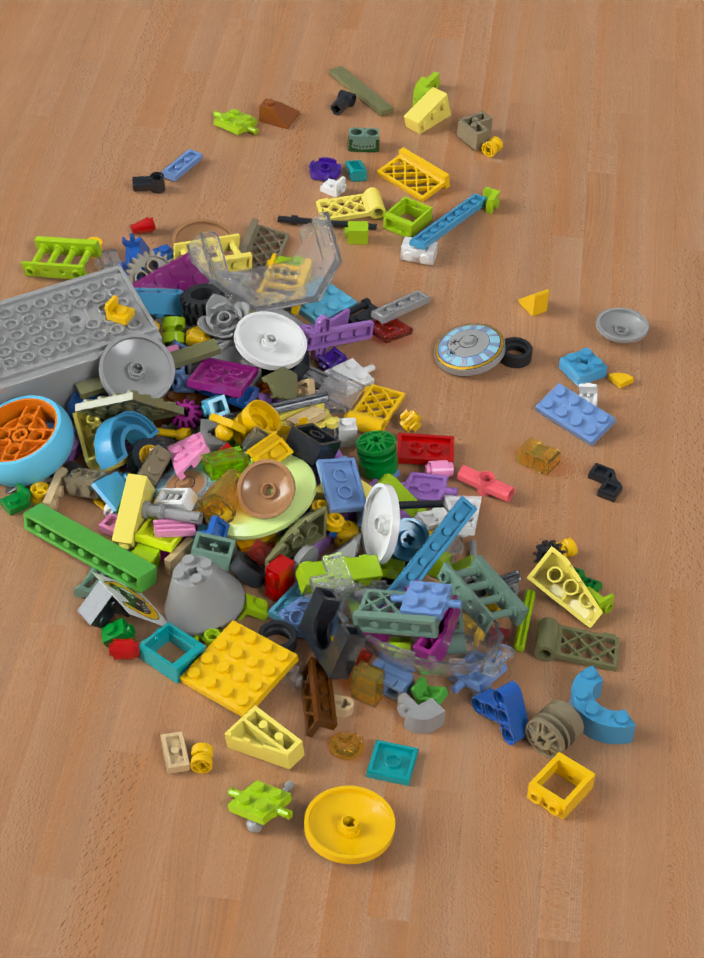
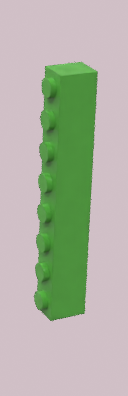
M40 503L24 512V529L116 581L125 584L132 590L142 593L157 583V566L50 507Z

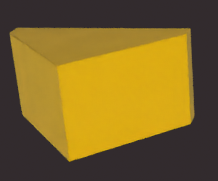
M546 289L521 298L518 302L532 316L547 312L549 290Z

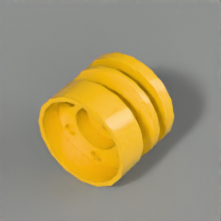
M253 400L233 419V421L247 428L245 434L237 431L233 432L234 439L241 446L255 425L268 434L273 433L275 430L278 432L281 428V418L277 411L270 404L262 400Z

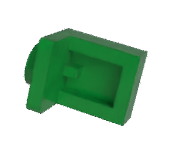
M122 617L102 627V643L109 647V643H113V639H134L135 641V628Z

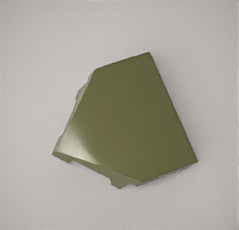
M282 367L262 377L263 382H267L271 389L272 399L277 396L281 401L297 398V374Z

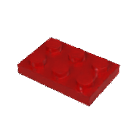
M398 433V463L427 465L428 461L448 460V462L454 463V436Z

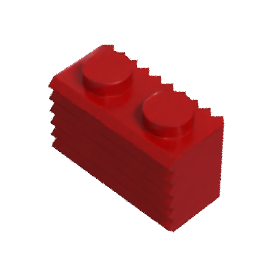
M282 554L276 556V559L266 565L265 595L268 599L275 602L295 582L296 563Z

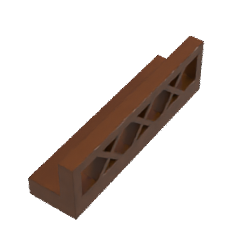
M311 657L300 672L306 736L313 737L320 727L334 730L338 725L332 679L327 676L318 659Z

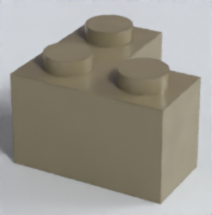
M484 111L458 119L457 136L473 149H481L482 145L489 140L493 118Z

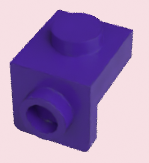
M335 347L324 357L320 354L316 356L319 361L318 365L324 371L348 359L344 353Z

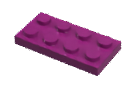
M190 250L135 281L132 285L134 288L181 289L184 291L191 286L207 283L209 279L193 250Z

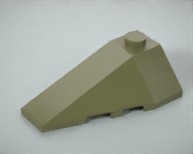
M325 506L308 511L290 526L266 557L265 574L266 565L276 559V556H279V554L292 560L303 546L315 545L326 537L327 508Z

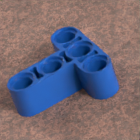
M510 681L496 690L489 688L471 699L472 706L478 714L499 723L502 736L509 745H513L527 737L525 732L526 724L528 723L522 691L515 681Z

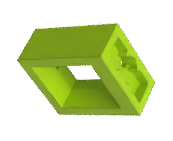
M404 196L384 214L383 228L403 237L413 238L432 221L433 207ZM407 213L417 219L412 222L401 216Z

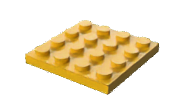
M233 620L207 647L206 651L181 675L180 681L243 717L254 706H258L299 659L297 654Z

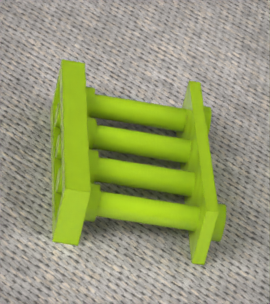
M36 236L34 242L38 252L32 262L22 261L21 265L25 276L74 279L87 275L85 266L89 258L100 257L102 250L98 240ZM44 254H52L47 263L40 262ZM59 255H67L63 264L55 263ZM75 256H83L78 265L71 264Z

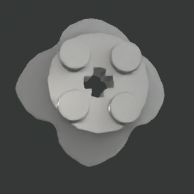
M212 294L206 304V316H201L198 319L197 325L202 331L215 337L216 340L229 339L234 336L238 322L244 316L250 314V305L246 302L231 304L226 297Z

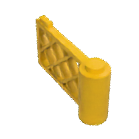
M375 384L367 385L363 390L364 395L356 407L348 413L346 412L343 418H355L357 431L359 432L385 431L386 425L405 399L406 393ZM373 391L379 392L380 394L374 395ZM383 398H385V400H386V401H381V402H379L378 399H383ZM367 401H374V403L367 404ZM384 406H391V408H384ZM374 408H379L377 411H372ZM384 415L385 418L383 419L377 416Z

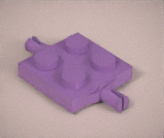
M410 472L409 478L405 482H400L418 501L443 500L445 495H458V488L447 487L448 476Z

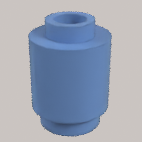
M175 374L172 383V389L175 392L193 393L197 391L187 387V380L191 375Z

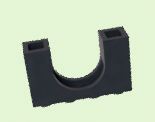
M316 587L298 626V630L325 670L327 676L334 680H348L367 638L358 625L340 624L333 640H331L332 622L342 601L334 589Z

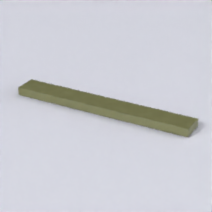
M212 338L170 353L174 360L175 369L219 355L221 354V348L215 339ZM99 376L75 383V388L81 399L106 392Z

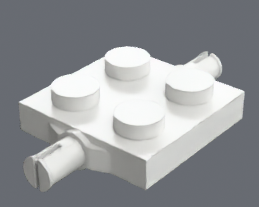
M353 358L324 371L346 381L347 387L340 392L345 398L365 389L367 385L374 384L375 380L369 374L375 371V366L370 364L362 367Z

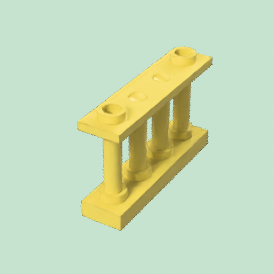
M239 233L174 243L173 258L176 259L193 250L196 256H200L202 259L199 262L207 277L214 276L218 270L230 272L252 270L253 256L251 252H240ZM232 251L234 255L225 256L223 252ZM216 253V255L218 256L215 258H208L207 254Z

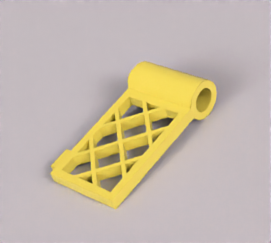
M374 187L368 188L363 194L332 199L324 198L316 201L320 219L344 221L371 216L373 219L379 220L386 213L380 192Z

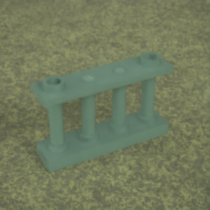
M482 555L474 556L469 568L456 571L448 562H444L437 576L441 583L452 585L451 595H457L458 600H462L463 609L484 633H488L494 620L508 617L515 626L521 625L529 610ZM472 576L477 582L466 584L462 577ZM484 589L489 596L478 598L473 591ZM496 603L501 610L490 612L485 605Z

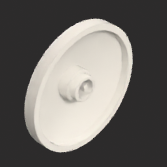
M259 311L250 313L238 322L234 332V343L239 353L250 363L267 370L276 371L282 367L287 369L295 367L302 361L307 349V339L302 329L288 317L274 312Z
M378 483L373 486L365 502L362 517V545L364 553L377 555L379 564L382 565L388 562L396 547L400 527V507L397 493L393 486Z

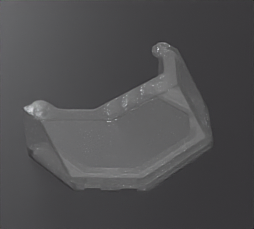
M328 211L318 213L313 217L311 223L304 224L299 228L301 244L289 262L229 272L220 238L215 232H202L187 244L191 263L215 287L238 302L248 303L252 312L273 311L321 301L337 268L342 263Z

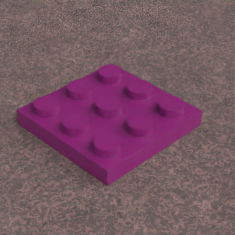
M207 358L200 363L188 378L187 387L198 391H210L213 394L229 395L231 398H241L258 375L259 367Z

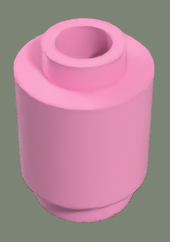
M448 460L428 461V464L425 465V473L446 475L448 478L453 477V463L448 462Z

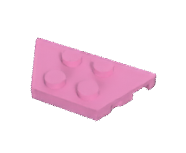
M201 432L167 447L168 451L172 453L171 461L180 480L186 477L183 472L189 466L195 468L211 452Z

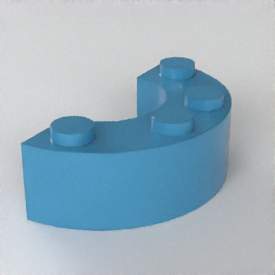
M125 411L101 423L95 434L96 462L101 470L118 464L128 456L125 449V439L133 446L138 440L143 438L149 439L159 433L158 429L147 417L135 411Z
M593 665L582 670L573 681L569 705L578 712L583 721V734L593 740L607 744L633 742L636 727L634 721L626 710L614 711L600 706L595 699L601 696L603 679Z

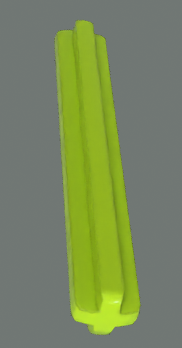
M527 589L524 593L523 603L529 610L522 624L517 626L513 646L514 651L523 652L525 648L536 594L534 590Z

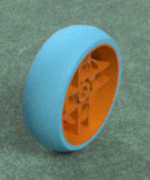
M29 395L17 397L0 404V485L16 487L17 483L28 486L40 482L56 472L68 458L74 442L73 425L67 412L55 401L42 396ZM46 422L55 424L54 429H49Z

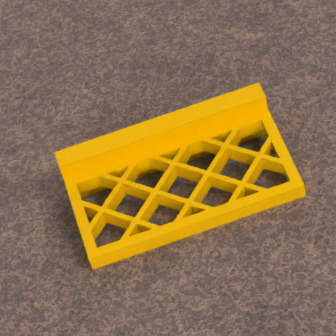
M404 147L399 150L397 157L377 170V175L422 202L441 188L446 190L450 187L448 173ZM411 169L415 172H406V170ZM393 170V173H384L385 171ZM395 170H404V172L395 173ZM417 176H423L427 179H417ZM404 177V180H396L395 178ZM406 177H416V179L406 180ZM427 183V186L418 187V184ZM429 183H435L437 185L429 186ZM416 184V187H408L406 185ZM419 191H427L424 195L418 193Z

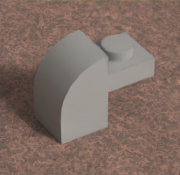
M406 692L398 696L397 710L402 717H405L404 728L417 734H426L444 725L445 710L433 698L418 705Z

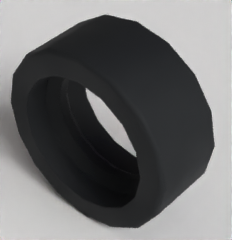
M520 337L504 339L506 350L500 362L507 367L517 369L529 365L533 350L531 343ZM514 350L522 352L523 354L513 355L508 353V351Z
M242 551L231 562V571L244 584L257 589L266 581L265 564L254 555Z
M272 620L260 627L258 634L265 638L272 635H281L288 638L289 641L280 644V646L293 653L295 652L297 632L293 625L281 620Z

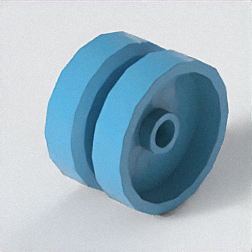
M400 518L399 535L395 550L391 556L392 559L410 561L425 543L429 533L421 521L414 518Z

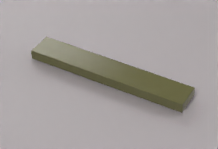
M343 66L329 70V75L351 93H355L362 102L379 116L393 112V107Z

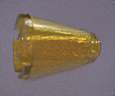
M235 469L226 470L199 498L198 509L208 520L211 519V516H219L227 523H231L234 520L239 502L237 497V484L241 476L239 471Z

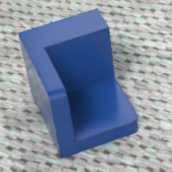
M211 516L208 530L198 532L226 538L230 524L219 516Z

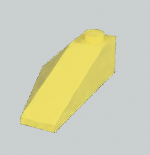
M551 546L528 575L527 579L591 629L603 612L570 561Z

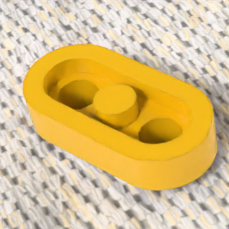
M315 500L310 510L325 506L327 508L326 529L330 532L341 531L345 522L343 516L340 513H329L326 501Z

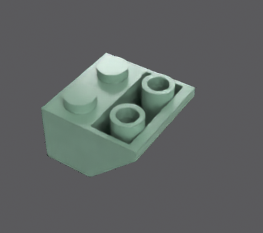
M196 531L191 554L211 559L212 562L230 574V564L234 560L236 552V540Z

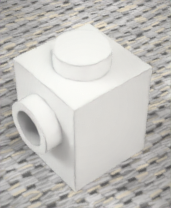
M339 418L338 427L333 429V436L342 441L339 448L357 447V425L355 418Z

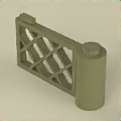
M545 617L538 623L535 656L541 661L559 659L586 666L593 665L596 668L616 672L620 638L616 637V634L606 632L600 634L559 625L555 619ZM562 633L570 634L573 638L567 640ZM589 638L593 643L588 645L583 639ZM578 642L583 648L576 650L572 644ZM603 643H612L614 647L608 649ZM598 646L603 652L597 655L592 648ZM567 647L572 653H561L560 650ZM587 651L592 657L584 658L581 654ZM608 656L612 663L604 662L601 658Z

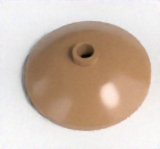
M272 459L258 460L250 464L242 472L238 480L237 497L239 503L251 516L259 519L275 518L284 513L291 505L295 496V480L291 471L284 464ZM272 488V494L268 495V490Z

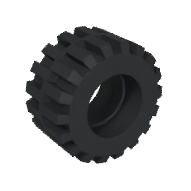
M203 283L184 290V293L181 294L180 302L185 321L192 325H197L198 319L201 316H206V304L212 294L225 297L223 288L219 285Z

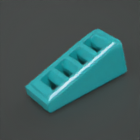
M361 160L345 161L351 182L367 180V170Z

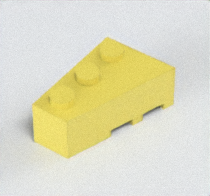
M432 87L404 115L406 127L421 134L451 116L447 93Z
M257 706L249 710L224 733L227 748L289 770L305 756L302 740Z

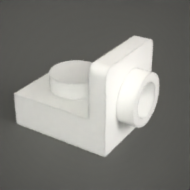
M342 176L337 181L329 178L320 186V191L333 197H338L346 189V177Z

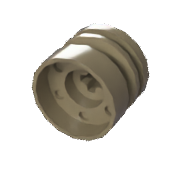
M552 700L526 724L525 728L530 744L537 752L548 758H554L558 752L563 753L584 731L583 721L578 712L571 705L561 700Z

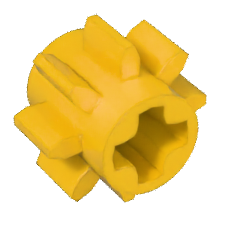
M412 409L410 412L405 410L400 415L402 420L399 423L406 431L410 432L413 429L416 432L422 426L420 422L422 417L415 410Z

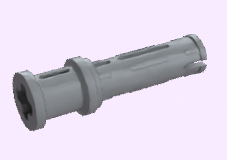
M145 501L142 506L143 518L171 519L198 525L203 520L202 512L171 508L164 503L158 505Z

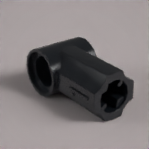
M340 90L337 99L331 104V110L335 115L339 116L349 106L353 107L355 105L357 95Z
M153 172L150 176L132 177L134 191L151 190L155 194L165 191L164 174L161 172Z

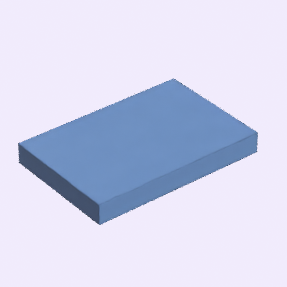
M355 457L317 459L316 466L329 513L364 511L366 497Z

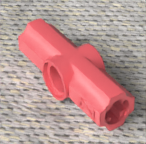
M463 465L457 474V480L477 488V493L481 496L492 495L509 503L515 493L514 487L496 480L494 473L490 471L479 472Z

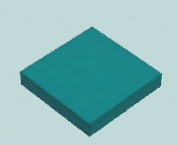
M376 740L366 777L409 786L419 748Z

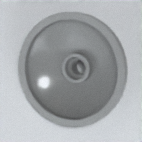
M610 308L598 315L596 328L603 337L612 342L629 344L637 342L647 335L649 323L637 311L627 308Z

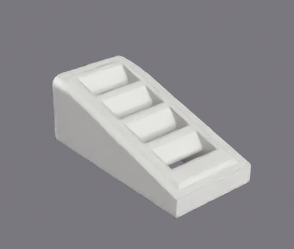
M162 488L154 504L160 505L164 503L171 508L192 511L198 500V495L191 488Z

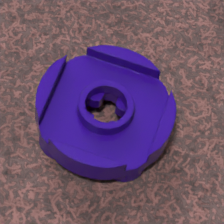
M321 157L316 162L313 160L309 165L311 179L327 181L330 178L336 181V178L341 174V164H337V160L329 157Z

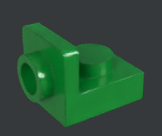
M21 483L16 484L17 492L0 499V505L10 516L31 507V492Z

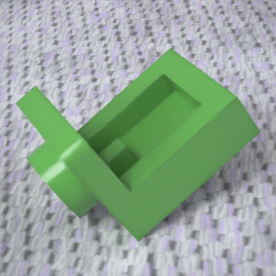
M422 676L419 677L411 688L418 705L430 698H433L441 705L449 694L446 687L428 686L425 677Z

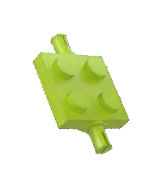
M231 109L226 113H220L216 110L213 112V116L216 117L214 125L236 135L244 132H251L256 135L259 132V129L254 127L257 125L258 119L249 114L242 113L238 109Z
M258 780L254 781L244 791L234 787L228 790V796L234 797L228 804L229 812L265 825L276 816H281L287 820H290L293 816V811L285 808L292 801L291 793Z

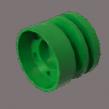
M377 430L364 433L357 439L359 472L362 476L368 479H381L385 474L393 475L396 473L398 458L396 438L393 434Z

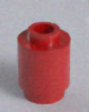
M113 639V643H109V656H113V660H134V658H139V641H134V639Z

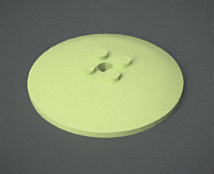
M292 455L281 463L291 471L295 480L294 499L289 508L281 515L271 519H259L248 514L240 505L237 497L238 480L242 472L250 464L254 463L251 460L252 458L245 459L231 466L223 473L227 481L225 497L214 511L204 517L207 525L210 523L211 516H219L230 524L226 538L237 540L262 538L285 529L307 511L315 497L317 483L311 467L303 460ZM272 488L268 490V495L272 494Z

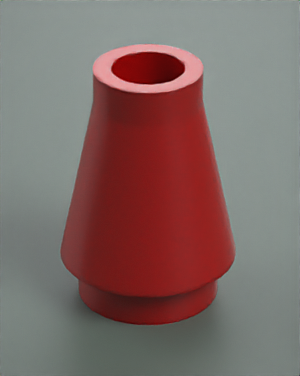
M146 217L130 225L133 234L153 233L152 231L156 230L153 217Z

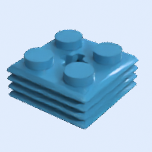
M583 348L580 351L569 353L567 356L560 358L559 368L578 387L579 384L590 383L607 376L606 371L608 370L606 368L608 366L589 348Z

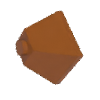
M266 98L259 106V122L288 129L300 115V111L273 99Z

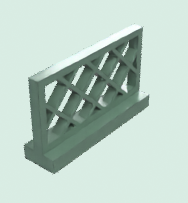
M368 588L358 610H354L352 614L354 625H358L362 632L427 638L438 637L440 620H437V616L401 614L397 607H400L402 603H391L389 600L392 593L405 594L406 591ZM370 596L379 597L372 602L369 599ZM382 603H385L387 605L380 609L376 607Z

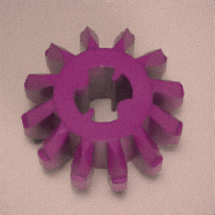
M184 399L182 404L177 401L178 406L184 407V414L187 413L189 416L171 417L173 425H178V429L182 427L189 428L190 426L196 429L195 423L200 424L201 419L199 417L203 416L202 412L199 411L201 409L200 405H195L194 400L188 403L187 399Z

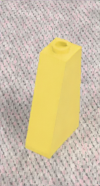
M129 473L127 475L112 537L113 543L126 550H134L138 542L135 541V534L146 520V518L142 517L143 503L145 501L152 503L156 489L147 476Z

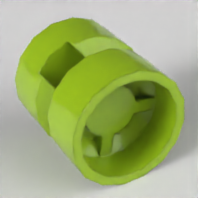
M177 316L163 317V344L171 345L174 339L185 344V333L182 332L185 329V318Z

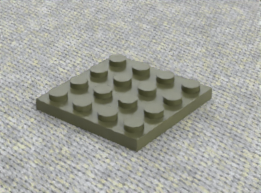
M128 390L125 394L114 393L111 397L99 396L96 400L85 399L82 403L75 404V412L104 420L125 411L138 412L150 421L184 415V407L176 405V402H165L164 399L152 398L149 394H138L136 390Z

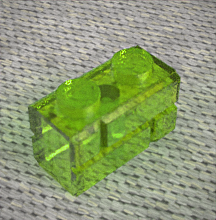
M240 446L203 454L202 468L211 481L242 474L248 467L249 458Z

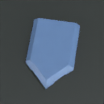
M300 596L277 613L283 621L293 625L298 638H303L298 630V626L311 599L308 597ZM341 604L332 622L331 636H335L339 626Z

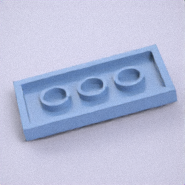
M560 383L535 406L538 413L590 446H593L616 423L613 416Z

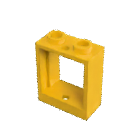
M558 752L529 783L527 798L548 810L552 815L564 820L593 789L596 774ZM554 773L577 786L565 800L542 786Z

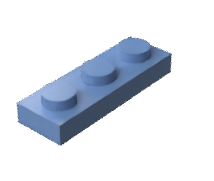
M191 149L187 150L162 171L164 177L176 182L203 159V154Z

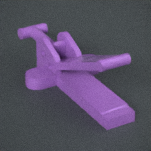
M344 309L331 319L326 315H320L316 319L315 324H301L299 327L307 339L306 350L311 351V358L319 363L316 356L320 354L324 357L327 354L328 347L371 339L374 322L368 320L348 324L350 309Z

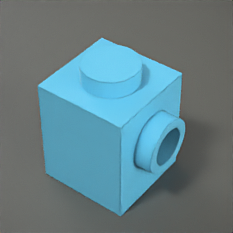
M216 395L201 401V412L204 417L206 416V419H209L211 413L220 416L230 413L225 395Z

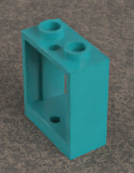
M167 622L164 626L159 627L150 637L141 642L140 659L178 684L181 675L206 651V646L170 622ZM169 641L186 652L173 664L156 653Z

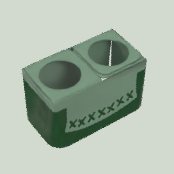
M349 128L348 151L379 152V128Z

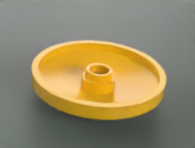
M338 786L320 793L308 805L304 817V832L310 846L324 858L342 864H360L377 858L390 846L395 833V817L390 805L379 794L358 786Z

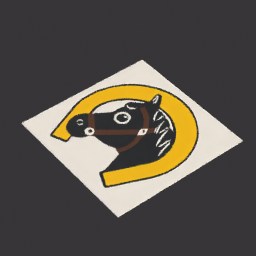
M92 572L129 614L161 626L168 622L142 593L132 590L121 582Z

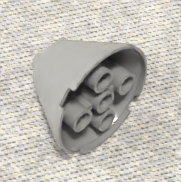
M188 554L174 568L164 605V613L168 622L188 635H204L208 629L225 628L238 617L245 603V593L241 583L234 576L212 562L211 559Z

